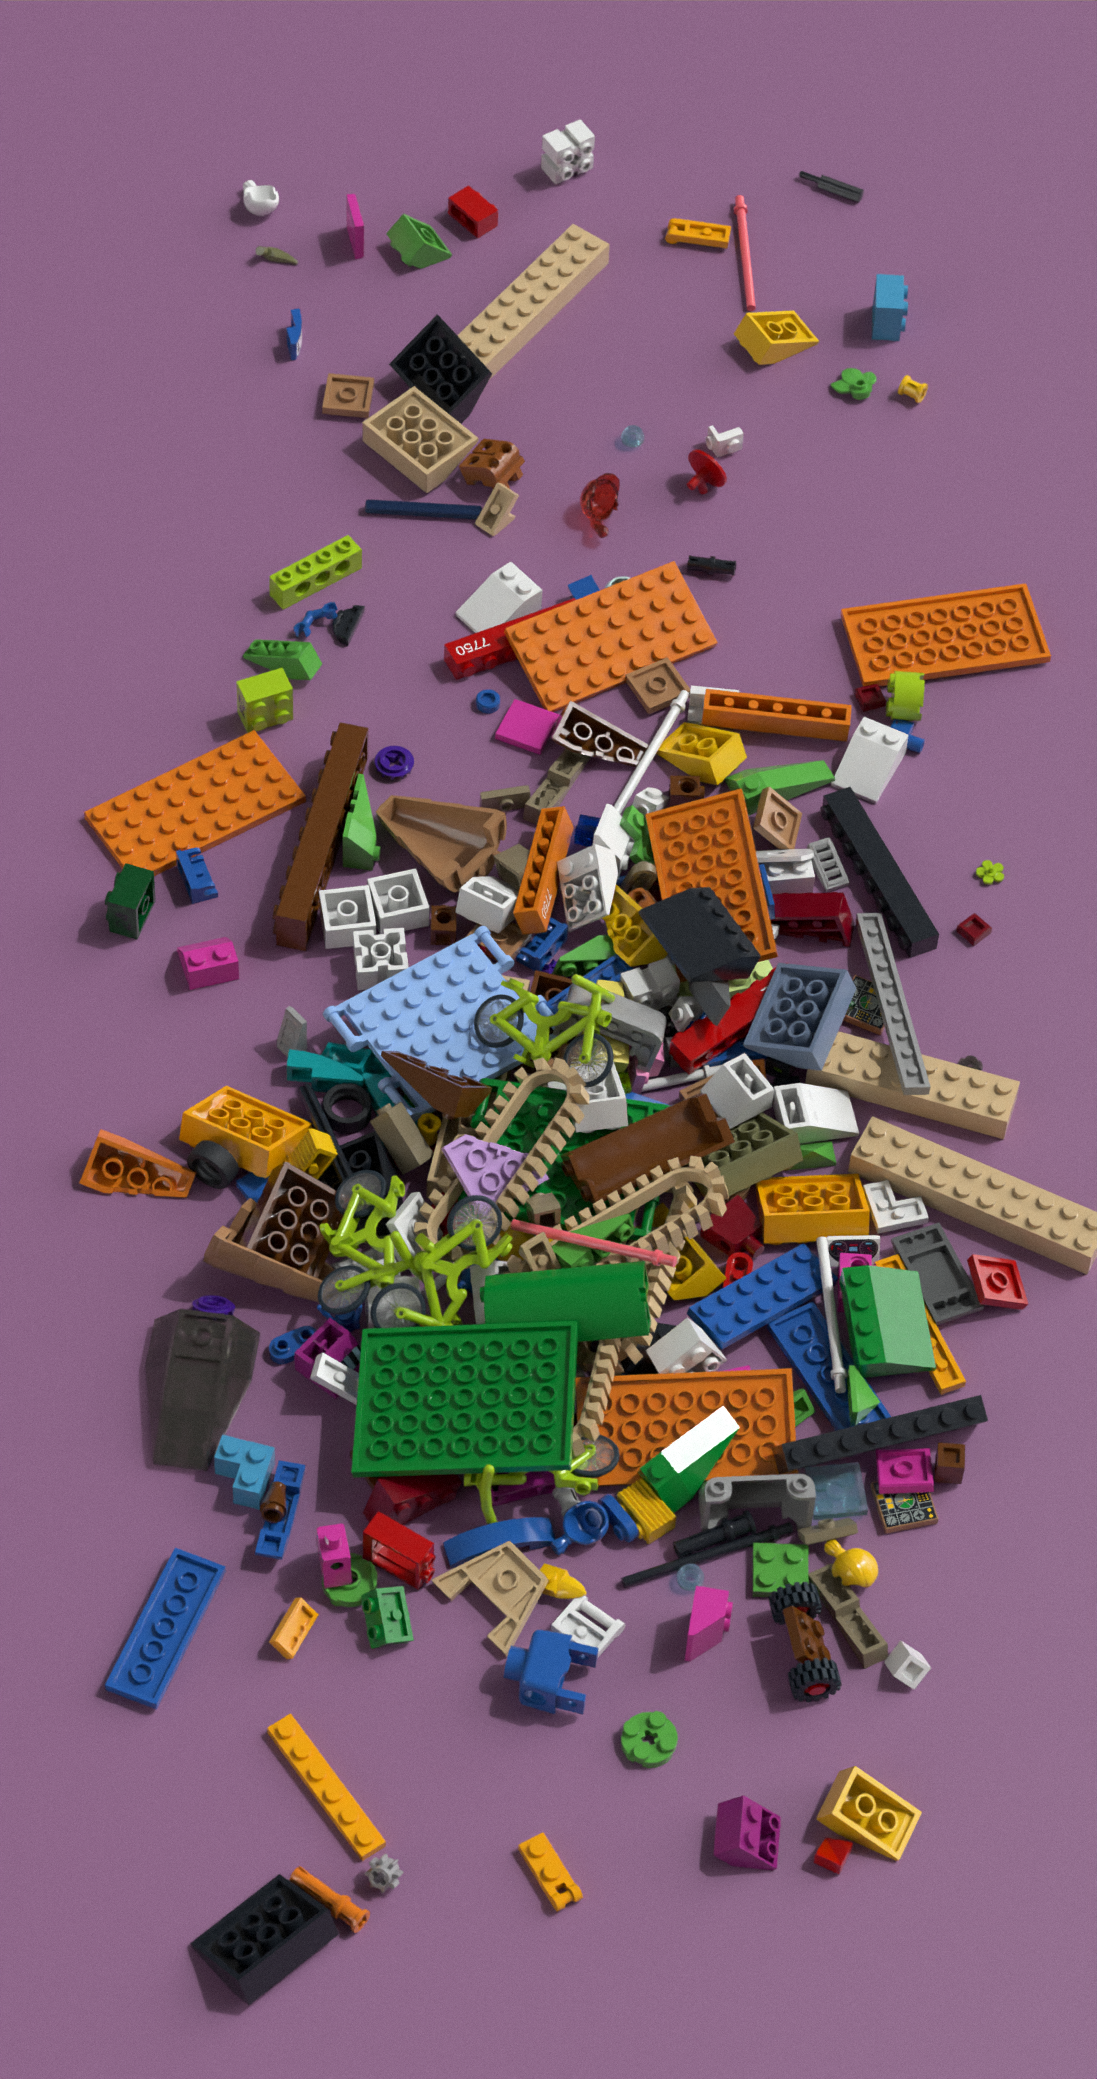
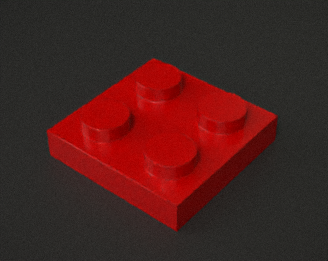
M972 1254L967 1259L979 1304L1023 1310L1028 1305L1016 1260Z

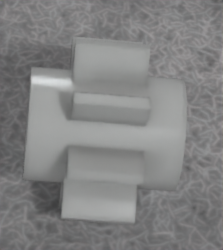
M384 1854L380 1859L374 1857L369 1862L371 1868L365 1875L369 1876L371 1887L380 1888L381 1892L384 1893L389 1886L394 1889L399 1884L397 1878L403 1874V1871L399 1870L398 1859L388 1858L387 1854Z

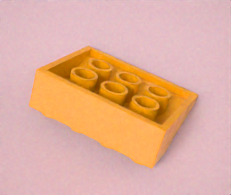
M225 1086L183 1112L179 1140L188 1143L193 1148L203 1140L215 1142L225 1148L235 1158L238 1167L253 1172L258 1177L266 1178L270 1176L273 1168L285 1162V1159H288V1155L294 1151L300 1140H303V1137L306 1135L305 1133L309 1132L308 1129L312 1128V1123L229 1086Z
M858 1173L771 1177L770 1179L755 1183L759 1221L762 1225L761 1234L764 1244L779 1245L788 1242L805 1244L810 1241H816L818 1237L869 1235L870 1211Z

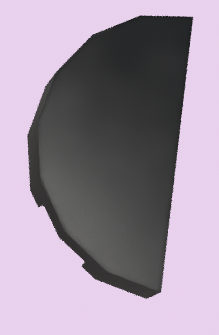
M353 605V608L345 609L344 611L341 609L337 612V617L333 619L332 630L335 638L340 643L349 646L365 612V606Z

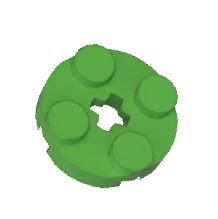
M350 1553L352 1579H357V1582H354L352 1585L324 1588L322 1578L323 1591L330 1599L332 1605L338 1607L362 1605L361 1595L377 1588L376 1568L370 1561L368 1563L362 1559L361 1555ZM339 1562L332 1564L331 1568L339 1569Z
M660 1711L643 1712L631 1717L624 1723L621 1747L623 1753L631 1762L634 1763L636 1761L643 1764L642 1767L656 1768L666 1764L672 1758L676 1750L678 1735L675 1726L666 1718L664 1713ZM645 1735L655 1737L653 1745L642 1741Z

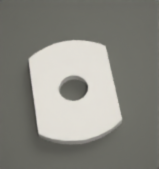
M811 849L756 851L758 863L804 861L814 857V851Z

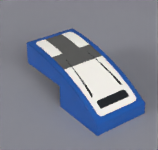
M300 308L291 310V327L286 328L287 347L291 360L297 359L301 349L302 318Z

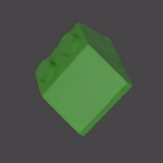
M402 214L386 233L391 240V246L402 255L401 260L410 267L413 265L423 269L447 260L452 256L432 226L408 215Z

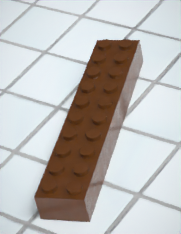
M340 722L337 731L332 732L330 739L332 747L331 750H326L324 757L325 768L319 771L317 780L319 786L313 789L311 797L313 804L312 807H308L306 810L305 822L307 823L305 827L301 826L298 837L300 844L293 849L292 860L294 862L292 866L288 865L285 877L287 883L281 886L279 900L281 901L279 905H275L272 919L275 920L273 934L276 935V945L302 951L307 949L319 912V891L326 890L343 838L347 814L350 812V803L354 796L358 774H364L368 761L369 728Z

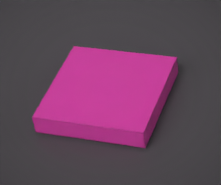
M347 194L346 227L355 259H360L364 256V224L356 195Z
M514 699L495 734V739L540 755L551 736L560 714Z
M930 1448L876 1450L879 1494L934 1492Z

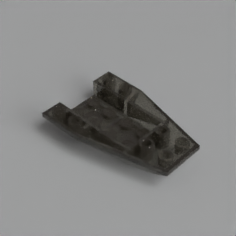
M178 1309L154 1320L145 1364L153 1464L208 1471L215 1457L221 1437L226 1434L252 1382L261 1336L260 1332L234 1315Z

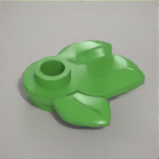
M847 368L842 371V380L831 383V387L842 394L851 393L855 399H866L870 396L872 385L876 382V375L873 372L862 374L856 368Z

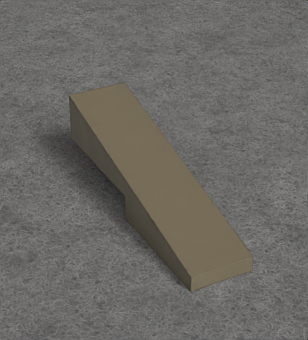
M565 749L549 768L547 778L526 802L523 819L537 825L541 809L559 807L591 756L574 753Z
M831 1563L809 1573L808 1579L817 1587L819 1597L862 1667L866 1669L887 1659V1642L860 1608L859 1598L850 1586H844L840 1576L837 1578L833 1577V1564Z

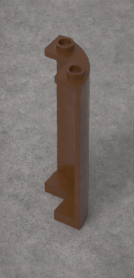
M696 1094L560 1155L563 1161L561 1168L566 1177L570 1176L579 1189L582 1199L585 1202L590 1201L594 1204L601 1199L607 1201V1195L616 1190L619 1195L622 1194L621 1187L630 1182L633 1188L637 1187L636 1179L643 1174L646 1175L648 1181L653 1180L650 1170L657 1166H660L663 1174L670 1172L668 1160L678 1157L680 1166H684L690 1162V1156H706L734 1143L735 1140L726 1118H716L707 1094Z

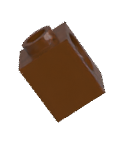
M670 775L669 807L705 797V787L700 786V776Z
M432 906L430 945H452L456 943L457 906Z
M938 1442L935 1456L934 1482L962 1484L965 1470V1444Z

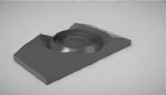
M940 1223L891 1239L895 1255H900L906 1269L918 1271L923 1300L936 1325L984 1309V1305L979 1304L976 1290Z

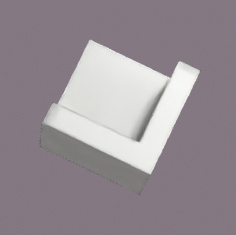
M902 1641L898 1643L884 1662L894 1677L912 1689L917 1687L931 1669L921 1653Z

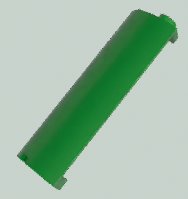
M645 1261L488 1275L485 1277L484 1286L480 1287V1300L484 1303L485 1324L577 1321L578 1342L648 1336L650 1332L651 1317L647 1301L649 1280Z

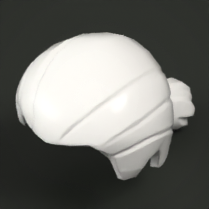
M252 180L243 183L244 204L248 211L257 216H265L276 209L279 203V195L277 191L275 192L273 186H256Z

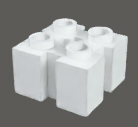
M581 119L566 125L564 131L560 132L557 129L543 135L542 149L545 151V154L541 158L542 170L555 184L570 179L574 172L579 175L592 169L594 155L591 152L594 149L595 135Z
M404 928L384 929L383 934L374 935L373 930L353 931V953L358 990H367L409 968Z
M668 958L650 963L646 969L641 970L638 967L620 975V982H623L624 997L657 1011L668 1005L673 1007L678 1000L677 993H679L680 980Z

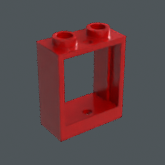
M378 1511L363 1531V1559L368 1562L370 1561L375 1566L417 1590L420 1589L424 1582L429 1583L435 1573V1568L433 1567L436 1558L434 1555V1543Z

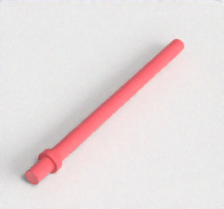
M737 195L735 197L734 213L737 215L746 307L748 311H754L756 305L746 222L748 210L744 204V197Z
M515 1219L511 1222V1230L533 1235L544 1232L547 1238L649 1261L655 1266L662 1264L675 1267L677 1263L676 1256L663 1254V1251L658 1249L650 1251Z

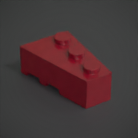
M844 892L772 894L775 904V919H771V923L780 925L778 934L802 939L804 935L819 937V942L827 943V939L843 942L842 946H851L855 922Z
M457 1474L386 1476L380 1478L374 1486L363 1514L369 1523L379 1511L404 1525L436 1507L452 1501L456 1497L461 1480Z

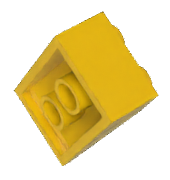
M794 310L746 313L734 332L741 346L750 353L752 359L759 365L775 364L813 347L819 342Z
M683 722L662 742L656 753L688 775L700 776V782L713 785L723 782L747 758L739 733Z
M853 1766L838 1772L816 1820L838 1835L898 1861L922 1812L861 1769Z

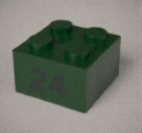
M125 863L122 871L117 872L114 888L112 891H108L105 898V905L108 909L106 920L109 923V932L138 940L156 902L154 871Z

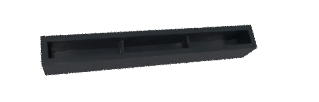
M847 787L824 795L823 804L820 808L821 815L831 825L833 836L840 840L843 852L853 862L856 874L862 877L866 891L874 897L878 911L880 913L883 912L886 917L888 928L896 934L900 948L906 951L909 958L937 949L939 939L937 929L852 788Z
M978 1395L784 1443L773 1447L772 1450L778 1473L783 1474L987 1422L988 1418L982 1396Z

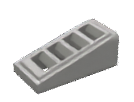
M825 838L809 843L807 849L814 851V857L811 858L813 869L825 891L830 892L849 886L850 882L831 839ZM833 867H834V869H832V870H829V871H826V872L824 871V870H826V869H830V868H833ZM839 876V878L828 880L830 877Z
M291 1006L285 1010L277 1038V1048L287 1057L289 1049L307 1052V1021Z

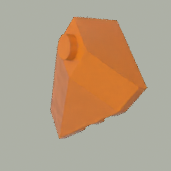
M100 1129L79 1184L103 1193L154 1194L155 1196L187 1198L196 1172L126 1138Z

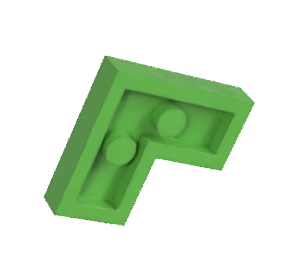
M631 805L625 808L620 821L621 827L635 841L629 858L635 864L646 861L654 865L655 861L647 820L642 813Z

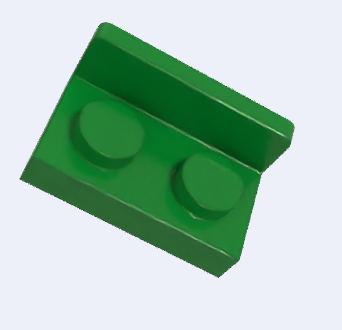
M403 1586L376 1588L361 1595L362 1610L365 1614L367 1636L372 1649H377L384 1645L403 1644L414 1641Z

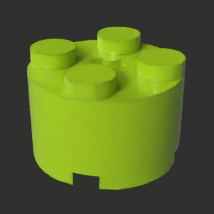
M894 671V674L890 673L887 692L891 693V697L888 698L886 703V716H890L891 720L921 721L920 707H923L924 673Z

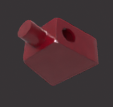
M737 1195L725 1204L727 1210L722 1217L714 1213L710 1215L713 1226L705 1231L701 1227L700 1236L728 1256L733 1253H743L746 1251L753 1258H757L765 1248L758 1241L761 1238L762 1225L744 1200Z

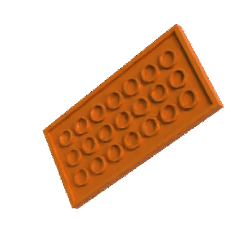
M675 561L507 627L504 630L543 709L551 712L565 708L570 701L578 703L625 684V675L667 657L674 664L716 647L718 643Z
M1026 583L841 609L842 622L863 687L872 684H878L879 686L887 685L890 673L894 674V671L924 673L923 680L1047 663L1051 660V654Z
M253 730L85 811L84 818L122 869L125 863L154 871V876L176 866V851L200 848L201 853L305 803L306 795L256 731Z
M742 788L645 814L662 900L690 888L710 887L761 955L758 962L778 957ZM675 964L677 976L680 980V983L687 981V979L684 977L682 972Z
M792 1368L614 1376L613 1382H610L611 1391L610 1395L606 1396L608 1403L606 1411L603 1410L602 1425L597 1424L600 1432L599 1435L611 1439L617 1445L620 1457L618 1464L611 1472L593 1478L598 1479V1486L632 1485V1483L639 1481L641 1477L637 1472L640 1467L722 1406L725 1407L740 1428L704 1482L716 1477L798 1474V1470L779 1474L772 1450L773 1447L796 1441ZM576 1377L577 1423L581 1417L590 1377ZM599 1441L582 1442L584 1445L592 1444L596 1447V1453L593 1455L596 1458V1465L589 1467L585 1471L602 1469L613 1460L614 1452L608 1445Z

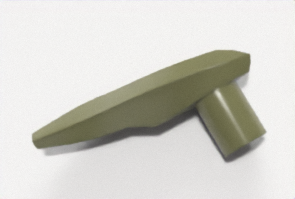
M262 246L256 248L257 255L270 261L298 264L295 258L278 248Z

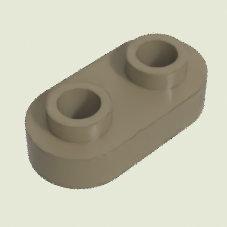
M646 861L638 862L622 881L621 889L626 894L641 887L645 891L649 890L657 878L656 867Z

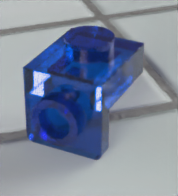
M580 814L578 825L575 827L574 843L586 847L592 846L594 834L601 818Z

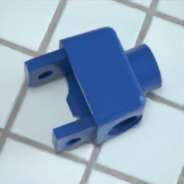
M536 1630L532 1634L528 1649L511 1645L506 1660L504 1678L519 1682L518 1699L522 1705L555 1714L556 1709L583 1714L586 1694L565 1690L562 1687L566 1673L569 1671L570 1663L596 1668L599 1648L572 1642V1635Z

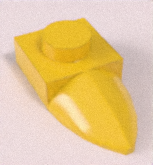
M545 1563L541 1567L540 1571L549 1580L542 1594L560 1599H574L587 1594L583 1585L575 1578L569 1576L567 1570Z

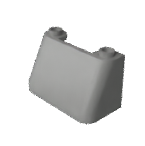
M572 983L565 1002L589 1006L592 993ZM612 993L615 996V1000L612 1003H607L601 999L602 1010L610 1012L612 1019L607 1027L599 1025V1033L631 1045L629 1055L634 1056L635 1054L638 1058L637 1068L649 1073L663 1042L666 1017L655 1009ZM572 1014L567 1021L555 1026L553 1035L558 1036L585 1016Z
M804 1474L712 1478L703 1483L699 1488L698 1501L701 1531L717 1526L724 1518L728 1519V1509L781 1507L782 1519H788V1517L793 1519L797 1529L810 1527L816 1500L814 1482L809 1476Z

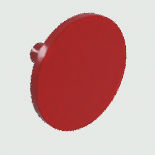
M697 449L689 453V463L696 472L686 484L690 490L698 487L700 494H706L708 492L706 482L715 487H723L726 484V474L713 457Z

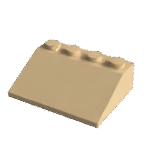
M412 387L362 422L363 442L426 493L444 482L478 442L477 436L416 387Z

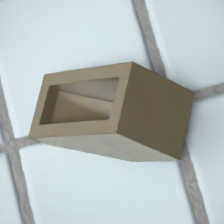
M520 844L494 856L499 878L518 891L530 850H527Z
M537 1193L526 1199V1213L530 1223L550 1228L560 1224L561 1207L553 1193Z

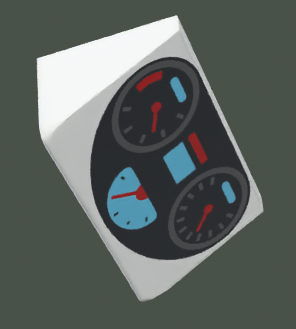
M878 1235L827 1236L830 1267H838L840 1253L872 1255V1265H874L875 1261L879 1260L880 1236Z

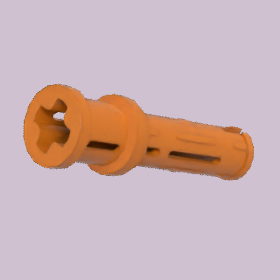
M302 1866L297 1867L292 1872L289 1881L331 1910L330 1914H332L333 1918H340L351 1926V1931L354 1933L359 1932L365 1926L370 1917V1911L367 1909L362 1910L351 1902V1898L348 1895H339L318 1878L311 1875Z

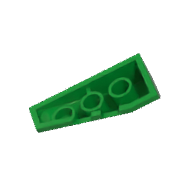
M722 1406L640 1467L637 1473L641 1478L645 1479L667 1507L675 1513L693 1499L740 1427L725 1407Z

